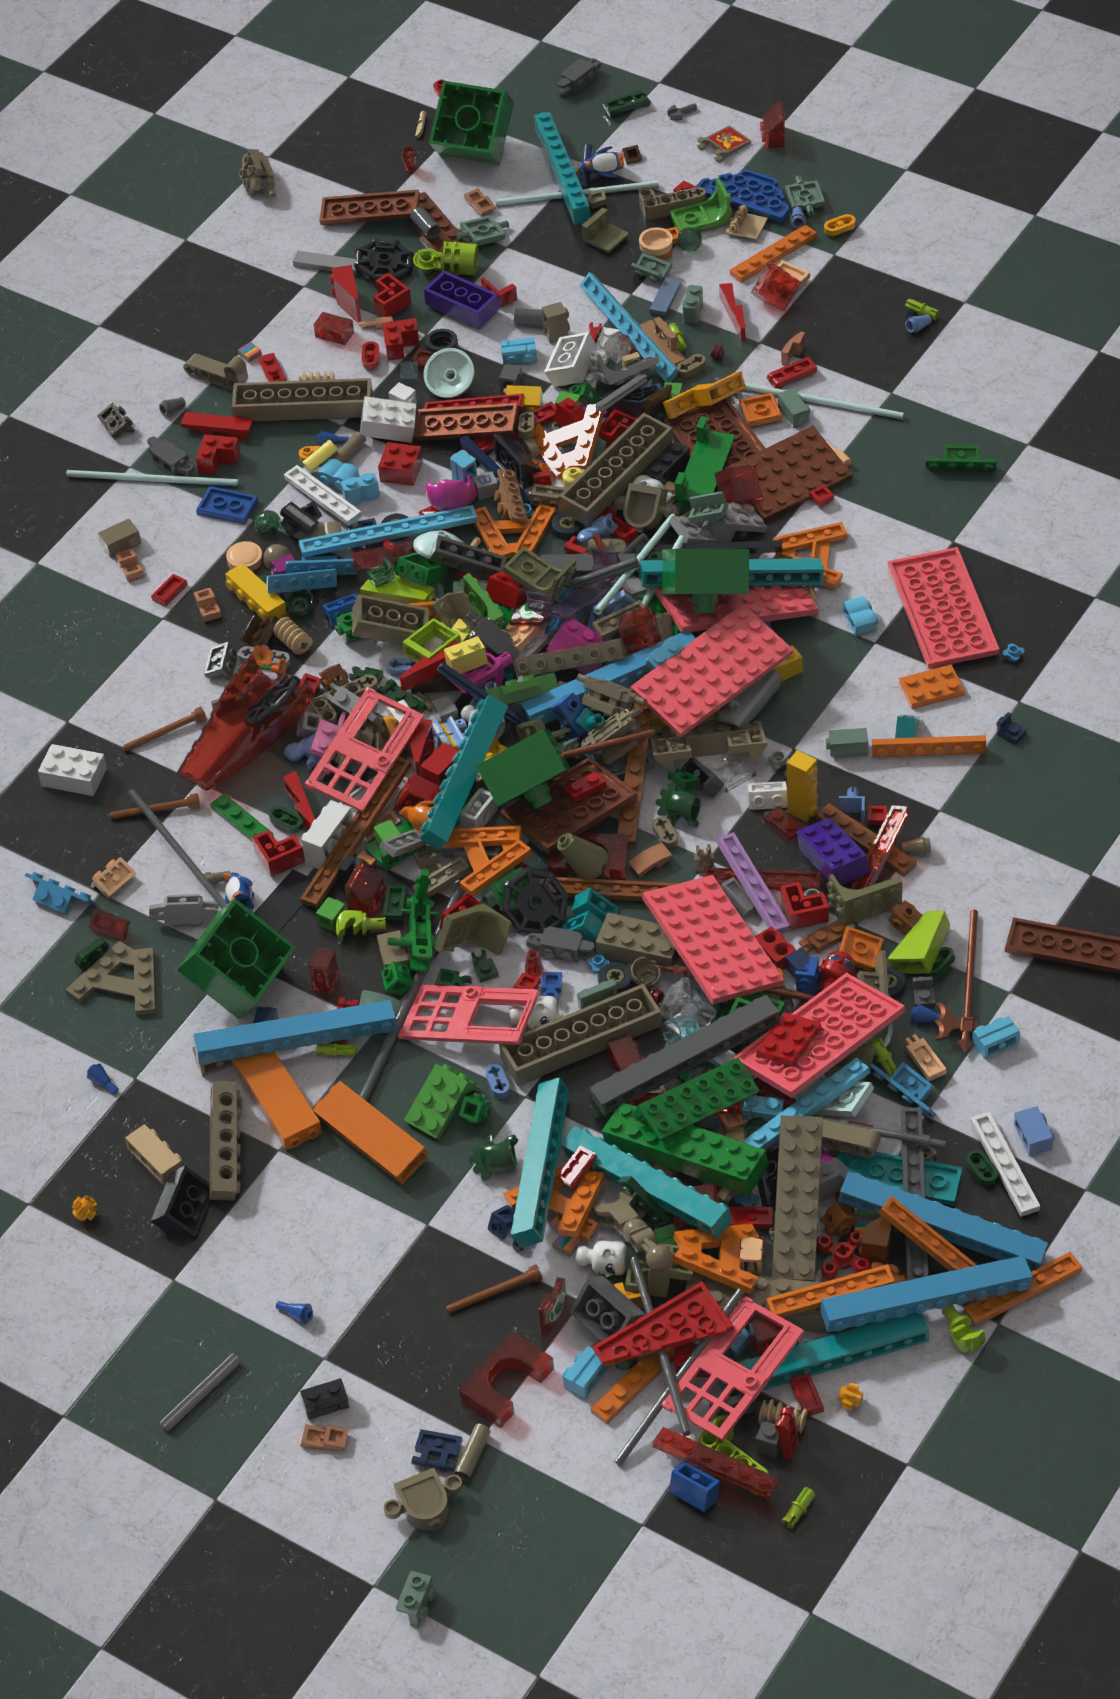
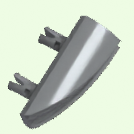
M771 670L726 703L715 720L738 727L749 723L759 714L780 688L782 683L780 673L776 670Z

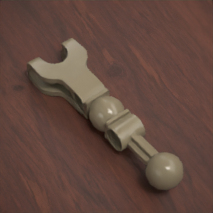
M620 1192L618 1193L620 1195L619 1200L614 1203L604 1204L599 1201L593 1204L591 1209L594 1219L599 1223V1226L616 1229L624 1237L625 1241L632 1245L636 1253L645 1251L647 1253L646 1262L651 1269L660 1272L670 1267L673 1262L672 1252L664 1245H657L652 1229L648 1228L647 1224L640 1220V1217L637 1215L638 1210L633 1204L634 1199Z

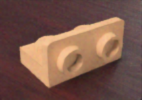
M121 857L116 861L112 859L105 866L107 869L103 872L98 871L92 877L91 887L93 889L97 887L108 899L136 875V872Z

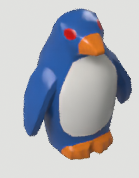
M612 146L602 148L593 157L582 161V169L584 172L595 173L605 178H616L618 175L610 173L624 168L623 155L619 152H607L613 148Z
M236 872L224 873L223 877L227 882L225 888L226 903L228 904L236 898L249 910L253 909L252 899L254 898V892L251 887L253 885L252 881L247 877L240 876Z

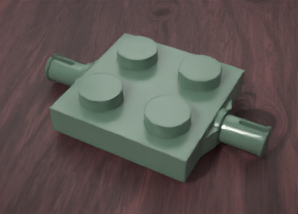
M797 175L795 177L797 183L785 186L789 204L792 210L795 207H800L802 210H807L809 216H813L815 214L813 208L825 206V200L818 181H803L802 176L799 175L798 177Z
M490 215L461 222L460 229L463 232L456 233V237L458 240L468 238L473 244H478V246L505 239V233L502 229L508 228L509 222L507 220L497 222Z

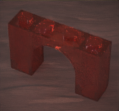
M581 833L577 836L606 850L608 854V863L605 868L606 880L626 881L630 850L629 835ZM557 848L549 853L548 872H554L555 877L568 878L570 866Z
M512 1332L508 1338L505 1337L501 1341L499 1348L495 1352L489 1354L486 1362L474 1371L469 1381L461 1385L459 1390L461 1403L499 1428H502L514 1415V1406L511 1400L491 1387L492 1379L502 1371L513 1369L522 1371L539 1383H542L554 1370L553 1357Z

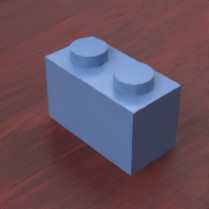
M1038 1106L1015 1112L1014 1126L1028 1155L1032 1156L1052 1150L1055 1136L1053 1130L1048 1129L1046 1116L1040 1112Z

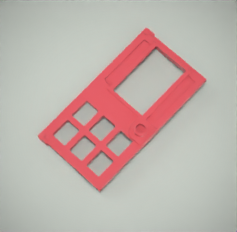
M367 687L304 785L313 791L315 789L363 813L423 720L424 714ZM378 702L405 714L382 751L355 739ZM335 753L346 757L339 769L328 764ZM351 760L362 765L355 776L344 772ZM367 768L378 772L371 784L360 779ZM324 770L335 774L328 786L317 781ZM340 777L351 782L344 793L333 789ZM356 785L367 789L360 801L350 797Z
M421 985L403 1028H400L398 1038L405 1040L520 1045L523 1039L522 1035L539 996V990L489 988L483 986ZM427 994L440 995L437 1002H424ZM448 995L461 996L458 1003H444ZM480 1004L525 1006L517 1028L471 1026ZM421 1009H434L431 1017L418 1016ZM441 1010H455L451 1018L439 1017ZM415 1023L428 1024L425 1031H412ZM435 1024H448L446 1032H433Z
M747 1296L741 1299L728 1317L735 1331L713 1336L677 1384L680 1397L686 1389L696 1394L688 1407H684L687 1421L721 1441H724L805 1333L803 1329L754 1303ZM757 1313L783 1329L752 1370H749L724 1356V1354L754 1314ZM700 1370L711 1375L701 1389L691 1384ZM717 1380L728 1385L719 1398L708 1394V1391ZM734 1389L744 1394L735 1408L724 1403ZM669 1394L661 1406L665 1410L676 1414L671 1395ZM705 1399L713 1405L702 1418L693 1413L701 1400ZM721 1408L730 1415L719 1428L710 1423V1420Z

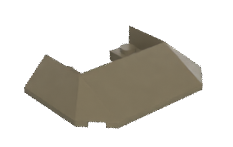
M718 720L702 721L681 738L666 725L661 728V732H655L656 736L650 737L654 759L672 772H674L673 760L685 761L688 758H692V756L702 757L729 753L741 755L746 752L749 764L751 765L767 747L762 723L759 721L747 723L742 727Z

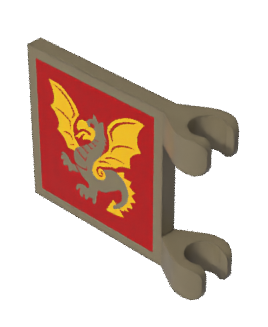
M730 125L707 137H699L697 139L700 143L697 147L701 150L706 148L709 143L717 148L715 154L718 156L714 159L718 162L722 161L728 154L751 143L750 139Z

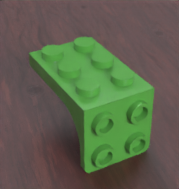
M718 178L716 179L715 191L710 198L700 203L669 210V216L681 235L730 223V216H732V209L730 207L732 198L730 193H727L725 184Z
M469 573L463 576L461 591L468 595L473 609L478 612L479 617L483 618L486 616L494 620L496 626L502 630L504 615L499 605L494 604L489 593L480 587L476 578H473Z
M435 1064L404 1121L439 1140L461 1100L469 1092L477 1091L479 1093L481 1089L476 1087V1081L444 1064L441 1067Z

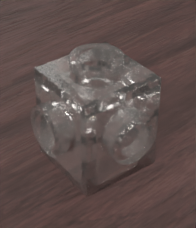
M617 331L604 343L606 357L619 363L622 357L628 355L631 351L630 339Z

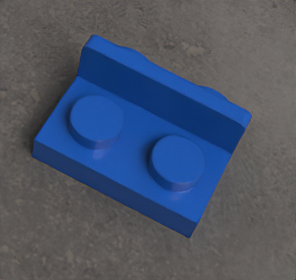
M356 594L322 605L323 612L329 617L332 627L337 625L336 617L352 611L357 599Z
M810 957L809 964L805 965V972H795L796 991L814 995L819 993V985L821 983L819 957Z

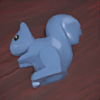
M608 513L605 517L601 516L598 519H594L588 526L583 524L586 529L579 532L577 542L584 544L590 539L613 534L617 524L613 522L612 514Z
M316 732L310 737L302 739L299 743L289 744L284 750L285 756L290 761H299L306 756L308 757L307 769L310 770L312 767H316L322 757L309 752Z

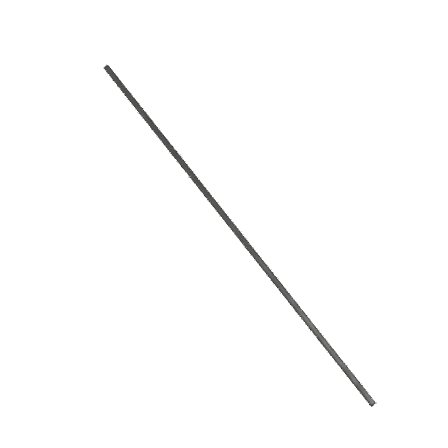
M606 582L595 584L587 601L586 610L580 620V623L583 625H587L593 606L596 605L595 598L601 595ZM566 669L557 670V671H555V672L557 673V672H560V671H566ZM503 806L497 807L498 810L484 827H494ZM469 859L467 864L472 872L459 879L445 910L460 900L465 891L460 887L459 882L473 873ZM441 920L433 935L436 939L441 932V929L439 928ZM432 950V958L430 959V965L437 950ZM416 972L412 980L413 985L408 989L395 1017L396 1031L388 1032L359 1095L367 1102L427 972Z

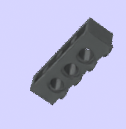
M438 535L432 545L429 560L488 579L489 576L503 570L507 557Z

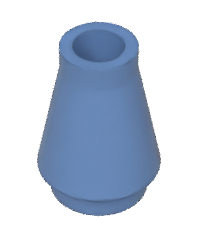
M795 207L792 210L790 224L798 229L806 224L807 219L802 212V208Z
M928 314L913 316L906 320L905 326L908 332L917 333L931 324L932 320Z

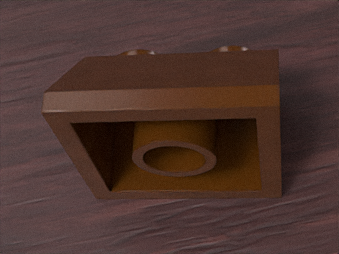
M881 1216L867 1224L864 1233H860L858 1257L868 1259L870 1268H872L873 1262L882 1263L883 1265L888 1264L894 1238V1225Z

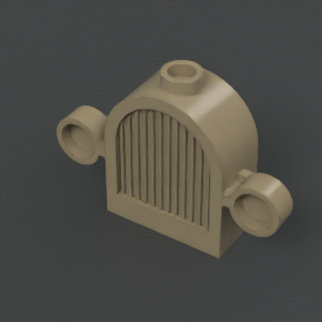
M629 483L626 497L621 495L616 497L614 501L615 507L623 511L627 523L633 526L637 533L641 534L658 526L663 515L668 518L671 514L678 516L679 513L675 505L667 504L665 506L668 491L657 487Z
M431 1468L394 1483L395 1495L398 1501L391 1499L384 1504L385 1516L389 1519H396L404 1513L408 1522L413 1527L420 1530H437L446 1521L449 1514L447 1495L458 1494L463 1488L462 1480L458 1475H450L442 1484L435 1469Z

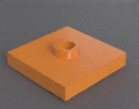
M773 393L739 400V406L749 427L782 420V414Z
M846 926L839 951L849 954L854 959L856 967L874 972L876 968L875 957L880 953L884 939Z

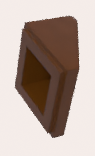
M638 145L622 148L621 153L626 164L642 161Z

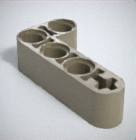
M643 187L639 190V205L644 217L649 220L669 216V210L706 200V190L702 187L655 196L653 189L650 187Z
M195 353L183 365V369L188 375L232 391L234 383H245L248 380L246 363L239 356H234L228 364Z
M365 675L342 685V687L361 698L367 687L377 692L378 682L374 675ZM331 690V691H329V692H327V693H329V694H331L332 696H334V694H335L336 692L333 691V690ZM323 694L315 697L311 702L312 712L322 715V720L337 725V715L342 713V711L327 700Z
M823 1119V1148L866 1158H873L881 1140V1136L877 1132Z

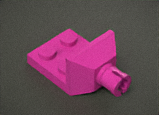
M504 652L496 658L492 654L486 653L488 664L461 674L477 686L484 682L492 681V687L493 682L497 684V687H500L504 678L503 670L513 665L514 662L508 652ZM453 683V684H454L456 687H458L464 694L467 693L465 690H463V689L460 688L458 685H456L455 683Z

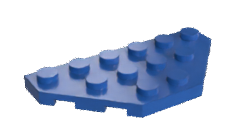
M748 169L741 170L739 174L732 175L727 173L718 175L721 182L725 184L727 193L731 195L732 203H730V206L739 208V206L745 205L748 212L780 223L789 214V206L786 204L785 197L781 189H779L775 178ZM709 177L703 178L696 187L704 188L706 190V198H710L715 191L716 179L718 178L711 180Z

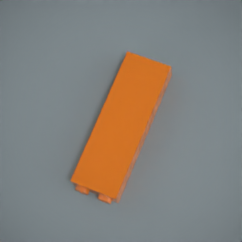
M275 1052L232 1059L233 1068L286 1151L322 1134L319 1119Z
M341 1081L332 1086L329 1093L322 1100L318 1101L313 1109V1112L320 1121L401 1185L430 1156L423 1145Z

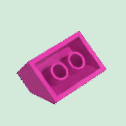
M569 616L560 627L546 652L607 640H601L597 633ZM607 661L573 667L572 669L586 675L602 668Z

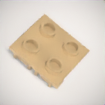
M739 206L725 233L757 240L768 218L748 214L747 206Z

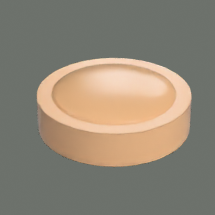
M663 228L647 229L639 237V247L642 252L648 255L659 256L666 254L673 246L672 234Z
M253 542L236 543L228 549L226 554L230 569L243 563L251 571H254L260 567L263 561L261 548Z

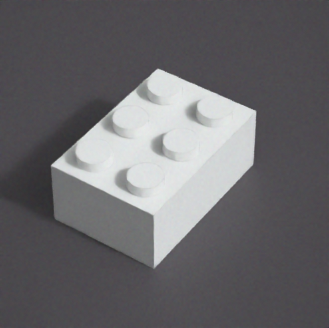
M589 332L559 337L544 371L553 387L583 382L591 364V352L596 351L598 348Z
M365 396L360 435L412 443L416 404Z
M51 744L38 770L41 786L94 796L107 767L104 754Z
M330 800L327 806L323 807L319 817L312 822L310 829L301 838L306 865L316 869L321 868L352 821L350 807Z

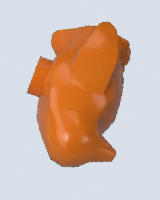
M422 801L416 806L409 805L404 807L399 814L403 819L412 824L413 829L421 834L420 828L428 820L427 813L431 805H435L433 801Z

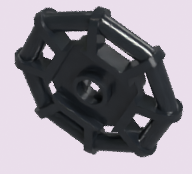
M375 238L373 241L362 247H357L355 250L356 260L354 268L361 271L370 281L377 280L385 275L378 273H390L396 279H399L406 274H411L413 271L412 261L414 253L402 246L398 240L386 241ZM406 259V263L401 262V260Z
M285 676L272 688L266 689L264 695L249 707V714L244 719L247 726H253L254 724L260 726L271 715L280 712L279 709L285 702L295 695V689L300 684L299 678L297 676H291L290 678Z
M525 867L522 872L511 880L505 881L503 903L500 910L512 922V926L516 930L515 933L527 935L529 933L543 934L545 928L549 926L557 928L567 921L565 917L567 902L570 896L554 876V872L539 871ZM533 877L546 880L544 884H538L533 881ZM526 878L528 884L521 889L518 888L516 885ZM550 883L558 893L557 896H555L549 888ZM513 891L517 895L515 898V905L510 906L511 894ZM532 898L535 900L539 899L538 908L532 906ZM556 900H560L558 913L555 912L554 908ZM516 909L523 918L521 923L511 910ZM550 916L555 918L554 921L545 927L544 920ZM527 921L538 923L539 929L526 927L525 925Z

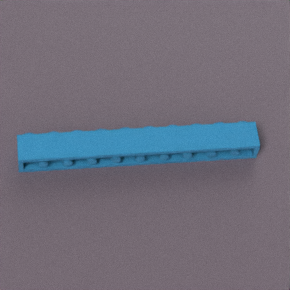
M690 631L675 635L684 647L695 639ZM664 641L585 676L605 679L626 688L631 687L651 672L645 665L648 655L654 649L661 647ZM577 679L521 703L524 717L528 722L541 718L542 723L545 725L557 719L550 708L561 698L574 692L582 703L584 693H588L589 689L584 687V683L577 681Z
M391 1000L195 1033L193 1034L194 1047L198 1064H209L321 1043L396 1031V1023Z
M848 1171L839 1194L838 1202L881 1217L878 1212L890 1196H893L948 1242L998 1260L1024 1255L1031 1272L1038 1269L1041 1265L1048 1243L1040 1238L1030 1237L1018 1230L1005 1228L999 1223H991L979 1216L966 1214L960 1209L944 1206L940 1202L930 1201L918 1194L905 1192L899 1187H891L879 1180L866 1178L860 1173Z
M1023 1255L825 1298L821 1300L820 1313L827 1332L842 1331L845 1328L861 1327L871 1322H883L894 1317L902 1318L908 1314H920L935 1308L943 1309L949 1305H961L967 1301L983 1300L995 1295L1002 1296L1013 1291H1024L1030 1288L1033 1276Z

